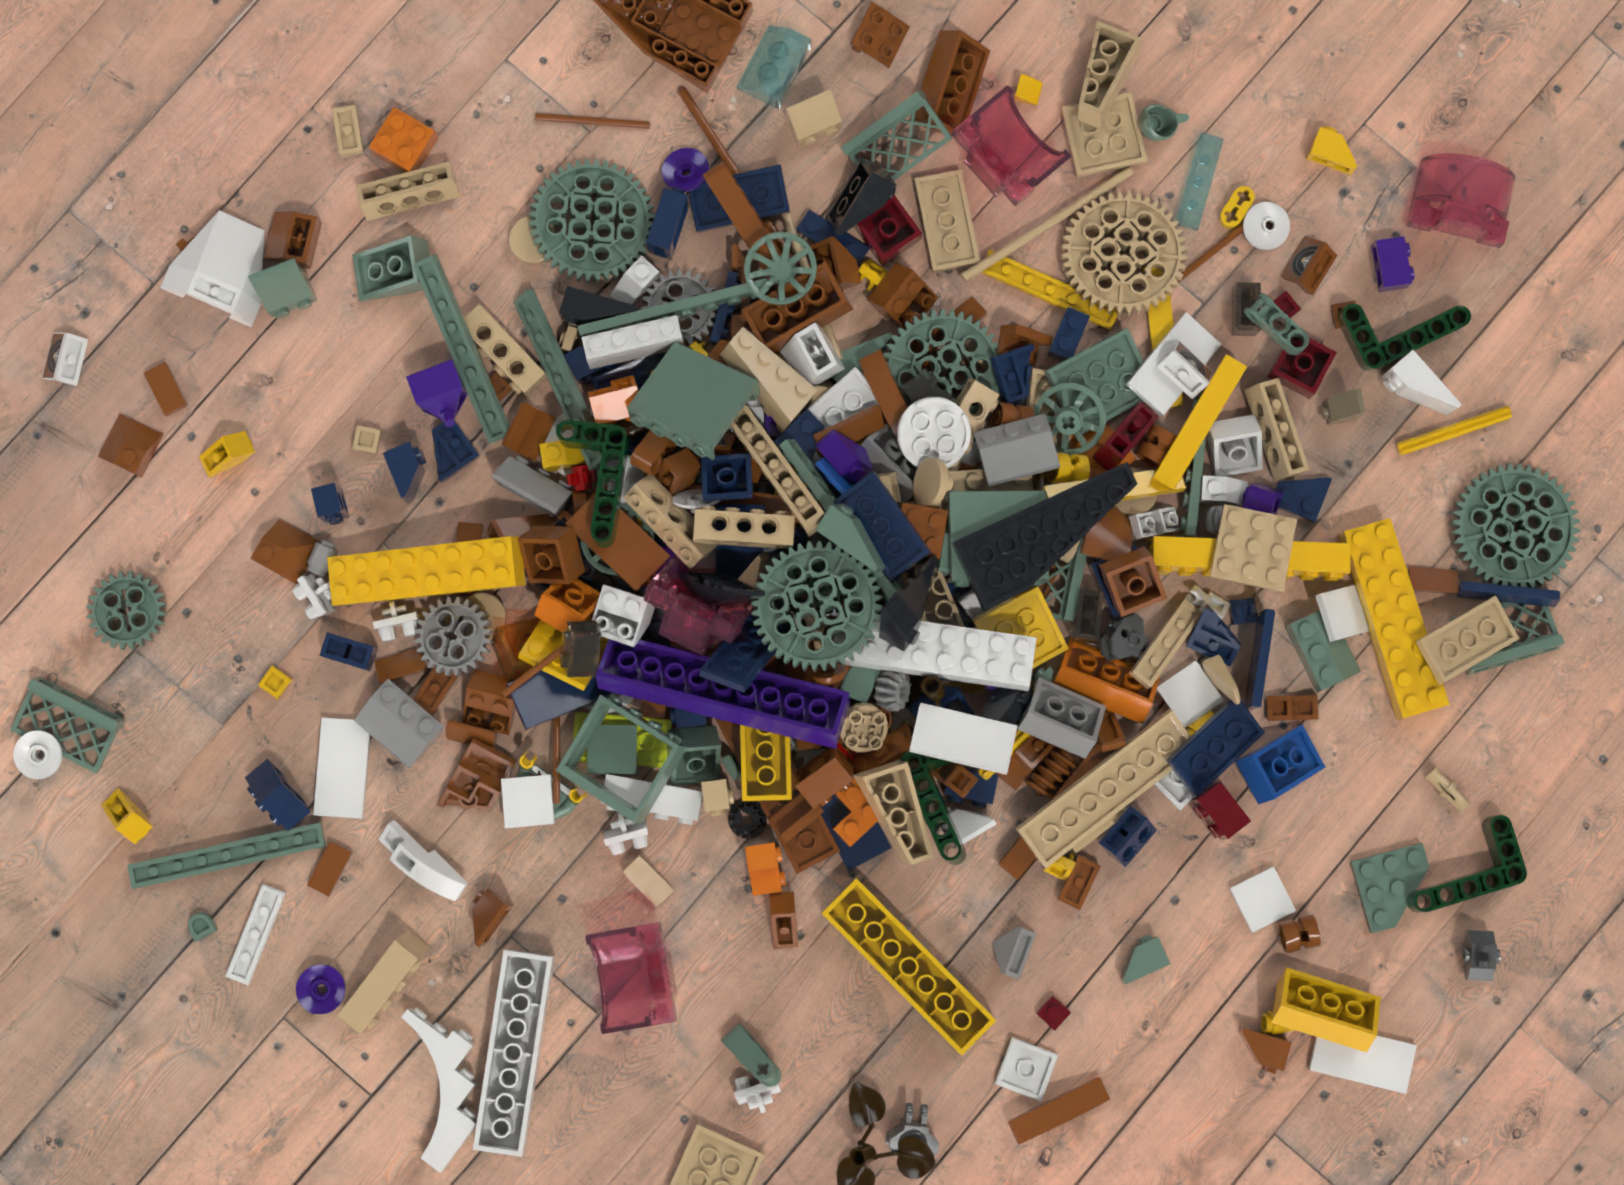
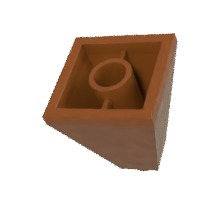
M549 514L495 519L490 522L487 534L489 538L521 536L533 526H555L557 520L554 516L550 517Z

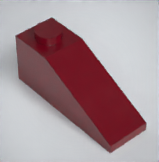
M1140 401L1092 458L1106 471L1117 467L1159 416Z

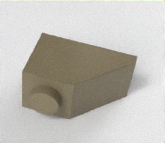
M1361 389L1328 397L1323 401V405H1321V415L1324 420L1326 419L1327 425L1354 421L1365 413Z

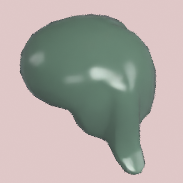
M1152 104L1142 110L1139 128L1149 140H1166L1174 136L1178 125L1187 121L1189 115L1176 114L1171 108H1166L1160 104Z

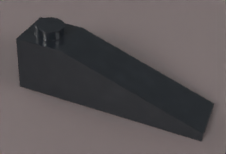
M934 555L918 570L915 579L910 577L906 582L904 590L899 588L881 610L879 638L902 651H905L910 644L914 645L919 638L920 624L936 572L938 557Z
M678 571L680 580L698 602L706 605V609L720 610L721 606L730 607L765 596L766 591L723 573Z
M995 687L994 690H991L980 717L1014 725L1024 713L1027 704H1029L1033 690L1029 688V691ZM963 765L966 769H968L971 773L976 774V772L980 769L972 766Z

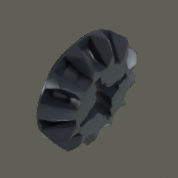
M741 800L734 804L729 811L728 824L735 835L750 839L757 837L763 832L767 824V817L758 802ZM741 810L747 815L756 812L752 818L754 828L747 823L739 827L743 820Z

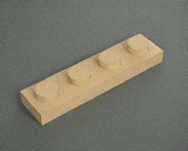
M1186 598L1182 599L1129 674L1146 689L1151 688L1196 625L1202 612Z

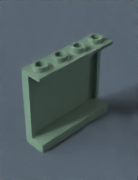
M674 342L627 408L630 420L636 426L650 429L655 435L659 437L664 436L672 440L679 447L685 446L693 450L700 457L706 456L714 460V448L749 398L755 401L760 395L758 380Z
M951 491L946 493L944 505H948L950 578L947 579V583H955V587H969L970 583L952 546V542L1045 500L1046 491ZM1049 570L1033 586H1041L1043 581L1048 580Z

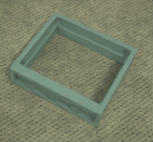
M600 695L556 771L633 823H643L688 747L681 743L683 739L672 732L667 734L662 731L663 726L652 719L648 722L642 718L643 713L631 706L628 709L622 705L623 700L616 695ZM610 708L673 748L638 808L576 768Z

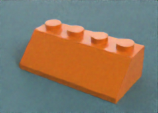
M1070 638L1067 644L1069 649L1064 651L1053 683L1106 706L1105 710L1143 724L1153 704L1160 676L1151 688L1146 689L1129 674L1135 663L1123 658L1106 660L1100 654V649Z

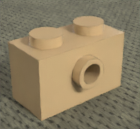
M727 780L701 782L705 812H710L712 817L726 815V810H731L730 804H734L733 789H728Z

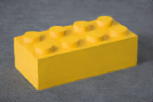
M740 725L742 801L792 800L790 737Z
M1286 967L1276 985L1271 1023L1367 1053L1377 1037L1381 997Z

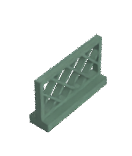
M921 89L840 148L845 155L850 157L855 166L859 162L856 154L862 150L872 152L871 161L873 163L876 152L888 154L887 168L885 169L888 173H896L891 176L893 180H896L953 139V137L926 99L927 96ZM922 106L929 113L928 123L915 121L916 111ZM912 114L911 120H907L906 118ZM900 122L910 124L908 137L896 135L897 125ZM914 124L927 127L925 140L912 138ZM893 128L892 134H888L887 132ZM930 129H940L945 138L938 143L929 141ZM881 136L891 138L889 151L877 149L878 138ZM895 139L908 141L906 154L893 152ZM911 141L924 144L922 155H909ZM873 143V148L867 147ZM928 144L934 145L932 148L927 150ZM892 155L905 158L904 168L901 170L890 169ZM909 158L915 159L914 161L908 164Z
M1081 538L1075 555L1069 564L1060 568L1056 562L1054 565L1058 571L1050 575L1048 580L1042 582V584L1046 582L1053 592V595L1045 599V601L1048 602L1056 597L1061 604L1060 613H1052L1054 619L1061 620L1062 622L1073 623L1087 556L1079 553L1083 538ZM1066 568H1068L1067 576L1063 572ZM1060 573L1066 581L1065 587L1056 592L1049 580ZM1064 591L1063 598L1061 600L1058 594Z
M1500 603L1504 611L1508 607H1513L1520 611L1516 621L1509 620L1514 629L1518 628L1528 633V636L1524 642L1514 641L1511 643L1513 645L1504 647L1465 670L1466 675H1473L1560 649L1565 642L1562 634L1559 635L1549 607L1541 606L1542 609L1539 615L1525 609L1527 604L1521 607L1518 603ZM1523 613L1536 619L1531 629L1518 623ZM1541 621L1547 624L1551 634L1543 636L1535 632L1534 630L1538 622Z
M42 677L32 678L27 686L29 690L10 730L20 736L28 733L19 728L23 718L30 716L35 730L52 727L55 737L62 748V757L96 774L99 773L119 729H122L126 719ZM34 694L42 698L45 708L34 711L31 704ZM57 706L63 708L67 719L56 722L51 708ZM46 710L51 724L40 727L35 714ZM78 717L85 719L88 730L77 733L73 719ZM68 721L72 735L61 738L57 724ZM103 728L109 731L110 734L106 742L99 744L94 730ZM89 732L94 746L83 749L79 735ZM74 738L78 751L74 753L67 752L63 741ZM95 748L98 755L95 765L87 762L85 751Z

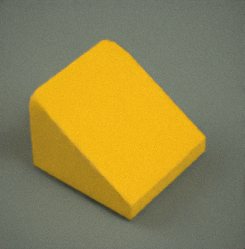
M1021 74L1014 100L1037 106L1043 82Z

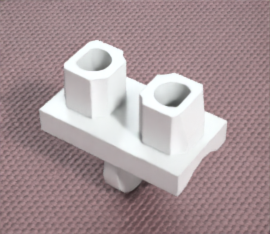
M314 574L303 575L297 579L299 583L292 589V592L299 600H303L306 597L309 598L311 604L305 608V613L309 619L329 615L336 611L330 601V582L325 583L322 577L317 579Z
M395 600L389 601L390 608L382 610L383 617L392 615V618L373 622L374 629L379 631L382 642L385 643L396 640L394 627L398 626L403 627L405 637L418 635L414 631L418 629L417 620H420V615L413 612L399 616V613L407 612L406 605L397 606Z
M618 813L619 820L610 822L611 829L603 831L605 846H609L613 855L625 852L623 841L630 839L633 840L635 849L647 847L648 826L646 820L643 823H633Z
M748 1076L735 1079L736 1092H734L738 1105L748 1103L750 1110L759 1107L761 1114L766 1112L765 1105L773 1103L771 1095L781 1092L779 1083L768 1087L759 1080L760 1084L751 1087Z

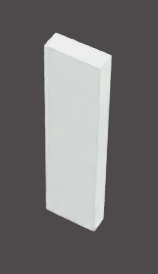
M262 884L225 977L250 985L286 892Z

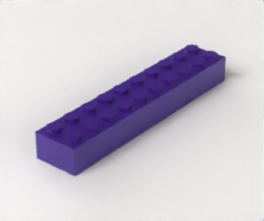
M611 639L608 640L596 673L598 689L834 749L837 747L850 706V692L763 670L747 690L741 692L700 677V669L710 657L639 640L635 647Z

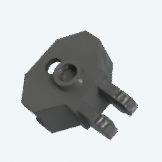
M1138 614L1111 619L1099 639L1100 654L1106 660L1123 658L1130 659L1136 663L1141 657L1140 651L1144 652L1150 644L1147 642L1148 637L1145 636L1144 619Z
M1466 930L1462 951L1465 980L1493 981L1497 964L1500 963V950L1497 949L1494 931Z
M906 1103L903 1119H900V1124L886 1132L885 1142L891 1151H899V1141L904 1137L914 1136L922 1139L930 1147L934 1155L937 1154L939 1142L929 1131L927 1125V1104L920 1106L919 1119L912 1120L913 1105L912 1103Z

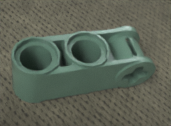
M1260 293L1254 304L1250 308L1246 307L1244 309L1245 315L1288 354L1298 355L1307 347L1309 343L1307 333L1276 306L1273 300L1266 294ZM1275 320L1280 321L1284 329L1281 331L1274 329L1272 322ZM1297 337L1300 339L1301 347L1292 346L1290 338Z
M738 1022L721 1041L756 1079L768 1087L777 1085L781 1080V1070L771 1060L768 1053L754 1040L752 1035Z

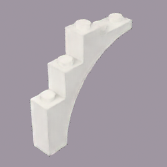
M409 1008L401 1018L418 1033L426 1044L435 1063L440 1083L438 1122L432 1139L421 1159L441 1173L477 1124L475 1119L477 1115L467 1107L464 1109L460 1108L477 1084L473 1080L475 1076L465 1068L462 1070L458 1069L475 1043L471 1041L473 1037L465 1030L461 1029L458 1031L455 1029L448 1036L446 1035L447 1030L437 1022L433 1025L426 1020L427 1015L418 1008L414 1010Z

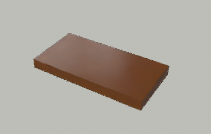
M595 493L565 523V526L574 527L576 536L637 592L671 557L621 509L619 510L614 543L607 548L597 546L591 536ZM605 506L601 509L600 513L608 515L612 512L613 507ZM605 529L599 531L597 538H606L609 535V531Z

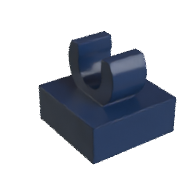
M1255 598L1229 601V604H1231L1232 625L1258 622Z

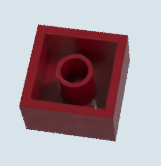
M895 195L890 200H887L882 208L854 227L882 267L922 238L921 230Z
M1297 337L1290 338L1292 346L1301 347L1300 339ZM1309 338L1307 347L1298 355H1290L1282 348L1267 377L1272 380L1279 378L1281 385L1310 399L1318 390L1337 352Z
M1221 782L1211 784L1197 798L1195 797L1191 800L1194 805L1191 809L1199 819L1203 818L1209 824L1206 828L1215 839L1218 837L1220 840H1227L1251 822Z

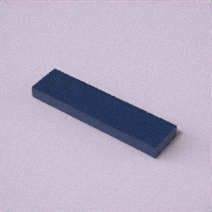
M1461 581L1457 597L1487 600L1490 597L1496 596L1499 602L1556 607L1560 600V591Z

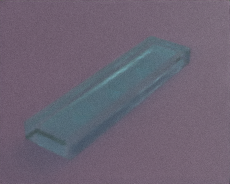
M1200 133L1175 220L1179 221L1178 226L1198 231L1224 141L1223 138Z

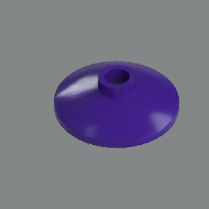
M681 148L672 152L665 159L662 165V177L670 188H679L684 192L692 191L705 182L703 174L709 170V163L705 155L699 150ZM685 172H691L690 174L683 176Z
M321 964L309 967L300 975L296 984V996L300 1005L313 1014H327L334 1011L340 1006L345 997L346 986L342 975L335 968ZM321 984L327 988L324 994L318 991V987Z

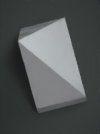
M1016 927L992 942L1002 974L1020 979L1036 933Z

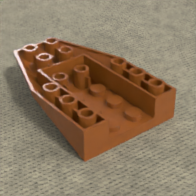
M593 0L643 54L707 94L753 13V5L747 0Z

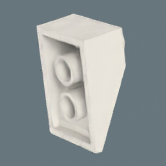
M1414 350L1381 377L1384 380V386L1390 392H1395L1398 396L1444 415H1449L1462 405Z

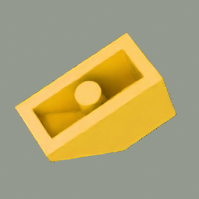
M1319 127L1306 159L1352 175L1356 170L1357 164L1344 136L1337 133L1338 131L1332 127Z
M246 431L222 436L203 452L199 459L208 477L211 478L243 463L255 453V450Z
M560 441L539 444L542 465L546 472L587 465L580 449L564 447Z
M117 788L101 804L114 828L134 844L145 837L153 827L146 815L120 788Z

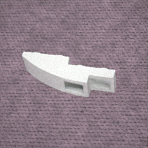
M395 820L388 823L378 840L393 853L389 860L406 875L427 889L453 901L458 900L468 883L435 850L428 853Z

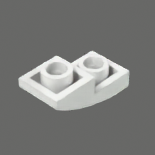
M1175 507L1129 516L1135 540L1180 530Z

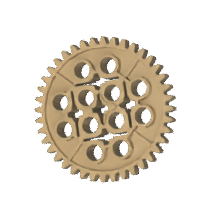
M1118 192L1117 198H1114L1112 193H1109L1107 200L1101 195L1099 196V203L1092 199L1090 208L1083 205V213L1077 211L1076 219L1071 218L1069 224L1072 227L1066 228L1065 233L1068 235L1063 236L1062 240L1066 244L1061 246V251L1065 252L1061 255V260L1067 261L1063 264L1062 269L1069 270L1065 274V278H1073L1069 286H1078L1075 294L1083 292L1082 301L1090 298L1091 307L1098 303V311H1101L1104 306L1107 307L1108 314L1113 309H1116L1117 316H1120L1122 310H1125L1127 316H1130L1132 309L1138 315L1140 314L1141 307L1148 312L1150 304L1156 308L1159 304L1158 300L1164 303L1166 295L1171 296L1173 294L1172 288L1177 289L1179 285L1177 280H1182L1183 274L1181 272H1184L1186 266L1182 263H1185L1188 259L1187 256L1183 255L1187 252L1188 248L1181 246L1185 243L1186 238L1179 237L1183 233V229H1175L1179 223L1178 220L1170 221L1173 213L1165 215L1166 207L1158 209L1157 200L1151 205L1149 204V196L1144 201H1141L1140 193L1133 199L1131 192H1128L1126 198H1123L1121 192ZM1112 216L1116 222L1107 223L1104 217ZM1146 219L1149 222V226H1141L1138 220ZM1088 230L1095 231L1097 237L1089 238L1085 232ZM1114 232L1112 239L1110 237L1104 238L1105 233L1110 234ZM1123 233L1128 234L1131 240L1123 241L1119 235ZM1146 236V242L1144 240L1139 242L1138 237ZM1162 237L1165 243L1157 244L1153 238ZM1109 248L1112 250L1113 255L1105 256L1102 254L1101 249ZM1120 251H1121L1122 253H1125V252L1127 251V252H1128V256H1127L1126 254H1124V255L1121 256V255H1120ZM1142 251L1147 255V258L1139 259L1135 253ZM1091 263L1095 269L1088 271L1084 269L1083 264ZM1102 265H1103L1104 267H1106V266L1109 265V266H1110V270H1109V271H1108V270L1102 271V270H1101ZM1125 266L1129 272L1121 274L1118 272L1117 267ZM1146 266L1143 274H1135L1136 268L1141 270ZM1159 268L1162 270L1163 276H1153L1151 269ZM1107 281L1110 284V288H1101L1098 282ZM1141 284L1144 287V291L1137 292L1133 289L1132 285Z

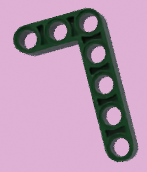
M1348 304L1338 312V321L1359 366L1365 371L1380 368L1410 353L1412 350L1415 351L1466 326L1471 320L1469 309L1459 305L1379 343L1360 305ZM1347 310H1352L1355 313L1354 322L1346 318ZM1454 312H1458L1461 315L1460 324L1453 320ZM1433 322L1438 323L1440 326L1439 334L1432 331L1431 325ZM1358 331L1364 333L1366 337L1364 343L1358 342L1356 338ZM1411 332L1418 335L1419 342L1417 344H1413L1410 341ZM1390 343H1394L1397 346L1396 355L1389 352L1388 345ZM1368 353H1372L1376 357L1375 365L1367 362Z
M563 420L556 427V435L564 447L602 452L591 523V536L597 546L607 548L614 543L616 538L629 448L628 436L625 429L618 425ZM566 430L574 431L572 437H562L563 433ZM592 432L599 434L598 438L594 441L586 439ZM615 435L623 437L622 441L616 444L612 443L611 439ZM616 458L620 460L619 464L615 467L607 466L611 459ZM607 483H616V487L613 490H604V486ZM605 506L613 507L612 512L608 515L600 513L601 509ZM604 529L609 531V535L606 538H597L599 531Z
M907 751L903 754L901 761L908 762V765H910L912 760L919 759V765L914 769H910L921 812L939 853L951 865H959L966 858V849L931 772L950 763V761ZM923 781H929L928 788L926 790L919 791L920 783ZM932 803H938L937 811L929 813V806ZM948 825V831L944 835H938L940 826ZM954 846L958 847V853L954 857H948L949 849Z
M1494 815L1487 817L1483 821V832L1494 867L1415 890L1407 896L1408 908L1416 913L1430 912L1524 882L1527 877V870L1510 819L1505 815ZM1495 820L1501 824L1499 832H1496L1493 824ZM1503 844L1508 847V854L1506 856L1501 852ZM1511 867L1516 872V876L1513 880L1509 877L1508 874L1509 869ZM1488 874L1493 878L1491 887L1486 883V876ZM1465 881L1470 884L1471 888L1468 894L1463 890ZM1442 888L1448 892V897L1445 901L1440 897ZM1419 895H1422L1425 899V905L1422 908L1417 904Z

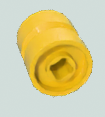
M1057 452L1060 468L1050 470V473L1047 474V481L1051 484L1087 480L1090 473L1089 459L1086 455L1082 454L1068 455L1067 453Z

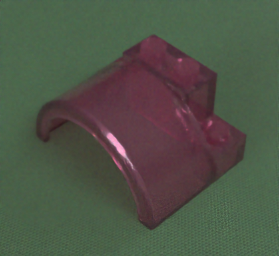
M1008 85L958 125L952 133V137L967 152L964 163L995 197L1003 192L1015 207L1032 194L1036 186L1071 157V154L1066 149L1064 151H1057L1051 148L1032 131L1020 114L1014 100V91Z
M1453 153L1425 156L1420 162L1406 226L1428 232L1431 230L1474 239L1479 244L1500 248L1505 244L1509 225L1507 216L1516 177L1507 167L1480 157ZM1430 202H1441V205L1437 210L1431 207Z
M675 554L647 585L643 601L665 611L659 634L700 655H703L710 647L714 638L732 643L742 631L745 620L756 609L752 607L751 602L758 599L730 607L721 606L720 610H715L697 601L678 577V571H689L688 567Z
M661 922L585 936L586 945L592 951L599 977L602 998V1021L600 1024L602 1034L677 1021L673 996L677 994L670 948L669 945L664 943Z

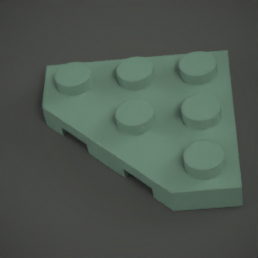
M1423 843L1350 861L1370 933L1394 928L1398 924L1407 907V896L1417 890L1429 868Z

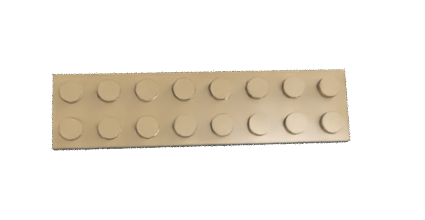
M1168 709L1127 741L1126 746L1118 748L1015 829L1042 867L1046 869L1173 769L1166 760L1191 736L1173 710Z

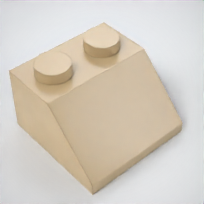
M831 89L786 108L787 123L798 147L813 145L818 141L817 138L824 135L831 137L842 128V120Z

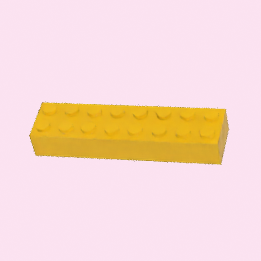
M1391 518L1340 533L1338 536L1341 543H1351L1350 574L1358 590L1369 625V634L1396 719H1404L1450 705L1444 684H1438L1415 642L1427 635V631Z
M520 536L327 557L332 606L526 586L524 561L517 539Z
M1154 536L1148 541V551L1152 554L1159 575L1178 572V576H1192V574L1197 572L1202 573V577H1209L1217 538ZM1293 541L1286 580L1294 576H1299V580L1313 581L1314 578L1323 577V581L1336 582L1338 579H1343V576L1350 573L1351 543Z
M857 878L821 912L961 1056L997 1021Z

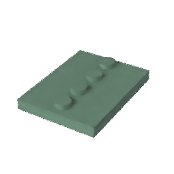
M1128 328L1118 331L1044 371L1051 387L1067 382L1078 383L1096 393L1103 403L1106 421L1132 408L1140 401L1143 402L1126 385L1128 380L1143 364L1142 357ZM1067 389L1070 406H1074L1082 391ZM1061 390L1054 393L1062 408L1063 399ZM1087 395L1079 410L1082 412L1097 405ZM1099 412L1083 418L1085 422L1095 425L1100 424ZM1081 428L1079 431L1081 434H1084L1089 429Z

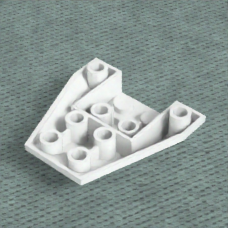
M219 210L169 265L160 288L182 298L185 294L230 313L228 318L252 327L260 308L261 300L248 276L262 271L264 230Z

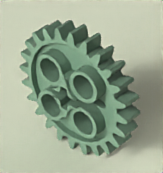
M119 571L118 578L110 574V582L101 579L103 587L101 589L98 587L93 588L98 594L96 596H89L94 603L86 605V608L93 610V613L88 614L86 618L94 619V622L89 627L98 628L94 633L95 636L104 635L101 640L102 643L106 644L110 641V647L115 648L119 643L121 650H125L128 644L130 649L135 650L136 643L141 647H145L144 639L153 642L151 634H160L156 627L158 625L165 626L160 617L168 615L161 611V608L166 607L167 603L160 602V599L165 595L163 593H156L160 587L159 585L150 586L152 583L151 578L148 577L143 581L144 575L141 573L135 578L132 571L128 572L127 577L124 572ZM124 589L126 590L125 598L122 594V591ZM140 590L142 598L139 602L134 603L132 596L136 591ZM116 594L118 602L115 606L110 607L108 600L112 595ZM127 606L131 607V611L127 612V615L123 614V610H126ZM144 614L146 622L143 626L138 627L136 619L139 615ZM119 618L122 622L119 630L114 631L112 623L115 619ZM129 623L132 628L131 632H128Z

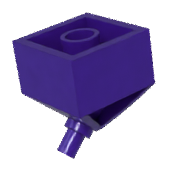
M448 360L406 376L418 407L423 412L445 422L447 427H453L455 424L454 419L468 395L453 360Z

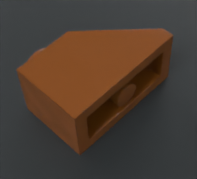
M685 448L663 459L657 480L674 496L685 491L697 479L701 468L700 461L688 448Z
M794 891L769 893L774 949L798 947Z
M1243 1027L1239 1028V1033L1255 1062L1262 1065L1261 1070L1276 1074L1277 1069L1284 1071L1292 1042Z

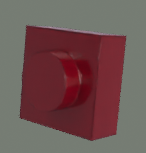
M1287 291L1273 301L1289 318H1292L1301 310L1300 306Z
M1052 995L1036 1014L1055 1031L1071 1012Z

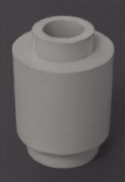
M322 539L321 543L316 541L306 562L308 563L306 569L325 577L326 572H328L327 557L337 556L338 551L334 549L336 545Z

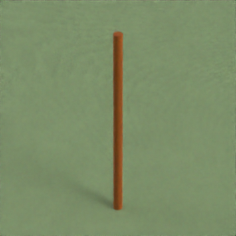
M686 87L678 91L679 96L720 159L725 162L733 175L741 173ZM770 217L761 219L770 233L779 232ZM774 239L780 250L783 252L785 239ZM790 249L789 257L792 258L794 253Z

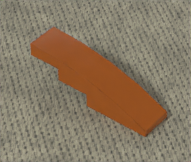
M1096 1077L1008 1121V1124L1017 1143L1022 1144L1110 1100V1097L1101 1078Z

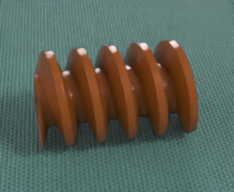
M1057 747L1059 752L1053 750L1049 752L1052 760L1048 758L1043 759L1046 767L1041 765L1036 767L1039 775L1031 772L1030 776L1033 782L1024 780L1041 797L1051 798L1049 789L1058 790L1055 782H1065L1061 775L1070 776L1071 773L1068 767L1077 768L1074 759L1062 748Z

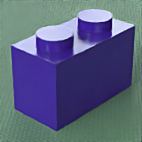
M1404 236L1376 240L1371 245L1379 292L1408 288L1415 279L1413 266L1409 265L1408 257L1411 255L1409 243L1405 242Z

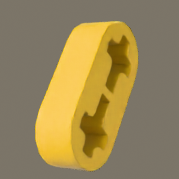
M1240 186L1234 191L1219 215V222L1222 227L1234 229L1239 225L1255 199V194L1250 187ZM1243 193H1246V199L1249 200V202L1244 201L1241 206L1237 205V202L1240 199V197L1237 194L1242 195ZM1234 209L1237 211L1234 215L1236 221L1232 220L1229 223L1226 221L1227 216L1224 214L1229 215Z

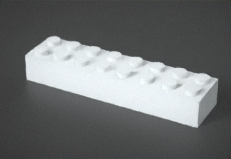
M843 610L844 616L847 618L846 611ZM874 621V623H876L879 626L880 630V621ZM921 621L918 640L914 645L910 644L905 651L879 638V630H871L875 638H866L869 647L860 646L862 655L854 652V661H851L848 657L845 658V663L849 666L925 677L936 676L939 679L1029 691L1037 637ZM843 633L835 634L834 643L841 644L846 640V635Z
M510 949L503 950L473 1150L519 1157L525 1154L555 956Z

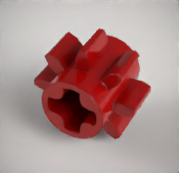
M587 465L571 467L572 474H566L568 486L574 485L575 491L593 489L592 482L597 481L596 470L590 471Z

